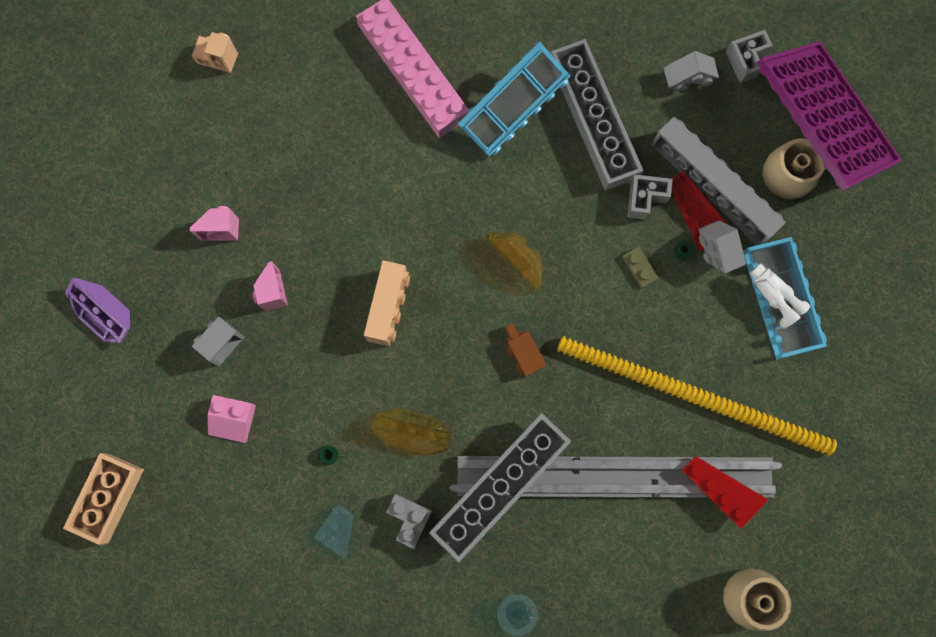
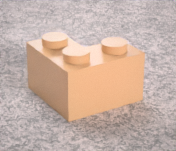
M211 32L210 37L199 36L192 57L198 64L231 73L238 52L228 35Z

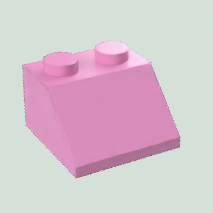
M217 206V208H210L190 227V232L200 241H238L239 219L229 207Z
M268 262L254 284L255 292H252L255 304L258 303V306L265 311L288 306L280 270L273 262Z
M213 395L208 412V435L247 443L256 405Z

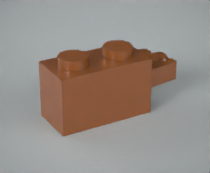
M513 324L505 328L509 335L506 338L508 342L506 351L510 358L514 357L516 360L515 368L519 375L523 374L526 378L547 366L529 331L524 334L522 331L517 332Z

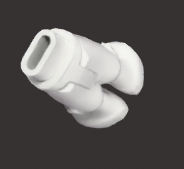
M760 263L750 271L754 278L753 282L769 301V304L781 311L783 317L779 323L782 328L789 327L800 319V315L809 310V303L796 298L793 289L769 268L766 269ZM785 300L791 304L792 309L786 304Z

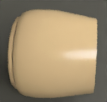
M799 138L779 146L769 154L763 165L762 176L765 186L772 194L783 199L793 200L805 196L816 187L825 167L819 155L814 152L809 140Z
M748 568L738 571L729 578L724 588L723 602L727 613L737 624L746 629L768 631L778 628L787 620L790 614L791 600L788 591L776 577L763 570Z

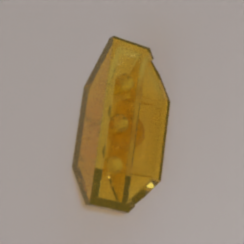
M488 232L486 240L538 292L541 288L542 260L540 259L541 255L535 249L532 250L522 235L518 236L516 233Z
M403 408L376 413L370 430L390 448L425 457L448 451L452 432L437 417Z

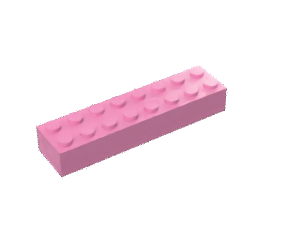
M380 0L356 16L358 26L438 138L459 126L456 122L458 120L461 121L468 114L469 109L389 0Z

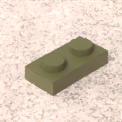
M640 247L622 256L641 289L659 279Z

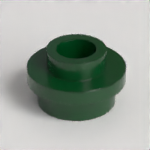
M680 241L674 247V254L679 259H688L693 254V247L687 241ZM681 247H685L687 252H682Z
M329 445L322 447L318 455L320 462L324 465L334 464L338 459L337 449ZM327 452L332 453V457L330 459H326L325 454Z

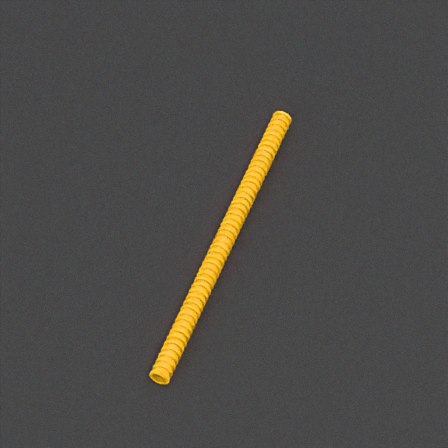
M563 336L558 344L557 352L562 351L563 354L567 353L570 357L573 355L575 359L580 358V361L586 360V363L591 362L593 366L596 364L597 367L601 366L603 367L602 369H608L609 372L614 371V374L625 375L627 379L630 377L632 381L635 379L636 382H642L643 385L648 384V387L659 388L661 392L664 390L666 394L671 393L672 396L676 395L677 398L682 397V400L687 399L690 403L693 401L695 405L705 406V409L710 408L713 412L716 410V413H722L724 416L728 415L729 418L733 417L734 420L739 419L742 423L745 421L747 425L751 424L752 427L762 428L763 431L768 430V433H774L776 436L780 435L781 438L785 437L786 440L791 439L794 443L797 441L799 445L803 444L805 447L808 446L815 451H820L823 454L826 453L828 456H831L836 450L837 442L835 439L819 435L816 432L813 433L811 430L807 431L806 428L801 429V426H795V424H790L788 421L784 422L782 419L778 420L777 417L772 418V415L766 416L764 412L760 413L759 410L755 411L754 408L749 409L748 406L743 407V404H737L735 401L732 403L730 399L720 398V395L714 396V393L711 392L709 394L708 391H703L701 388L697 389L696 386L691 387V384L685 385L683 381L680 383V380H674L672 377L668 378L667 375L662 376V373L657 374V371L651 372L649 368L646 370L644 366L639 367L638 364L634 365L633 362L628 363V360L617 359V356L614 355L612 357L610 353L599 352L600 350H594V347L583 346V343L580 342L578 344L576 340L573 342L570 338L565 339L566 337Z

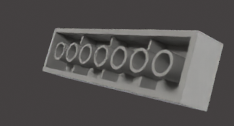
M586 39L551 51V55L571 75L568 78L569 82L561 90L604 190L606 191L630 182L634 175H641L643 172L642 166ZM551 64L552 69H553V71H554V73H555V76H556V78H558L561 74H560L559 71Z
M673 117L658 131L651 145L679 172L683 170L701 193L755 245L765 243L786 223L778 212H774L769 207L766 200L756 195L754 189L746 185L736 172H732L727 167L725 161L717 158L713 154L712 149L705 146L695 133H691L681 120Z
M541 413L429 533L460 562L570 444L571 440Z

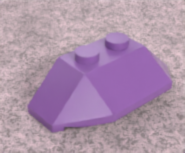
M72 278L65 294L70 299L76 316L104 342H123L130 329V310L102 285Z

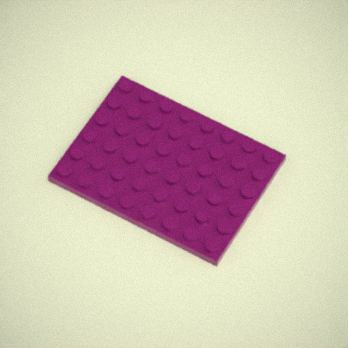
M820 41L766 56L756 62L760 72L766 76L771 88L778 94L781 103L788 109L793 121L799 125L803 136L809 140L814 152L819 155L824 163V167L830 171L836 185L842 191L902 161Z

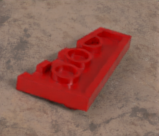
M683 170L672 178L671 193L701 252L704 250V247L699 241V229L717 221L729 224Z
M694 456L681 470L738 528L742 529L768 501L767 498L697 456Z

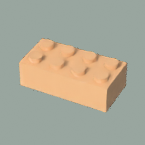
M382 261L364 332V337L368 342L390 346L391 342L395 341L397 333L395 331V324H399L401 318L399 307L404 305L406 297L404 287H408L410 282L406 265Z
M100 453L63 529L99 545L109 543L144 469L111 454Z

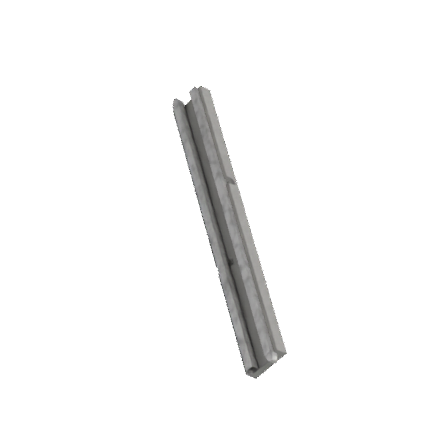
M458 456V484L450 486V490L457 492V496H464L501 456ZM557 457L521 495L534 497H707L681 471L693 457ZM699 457L763 497L775 498L776 489L775 486H772V470L779 469L782 465L779 462H774L773 458Z

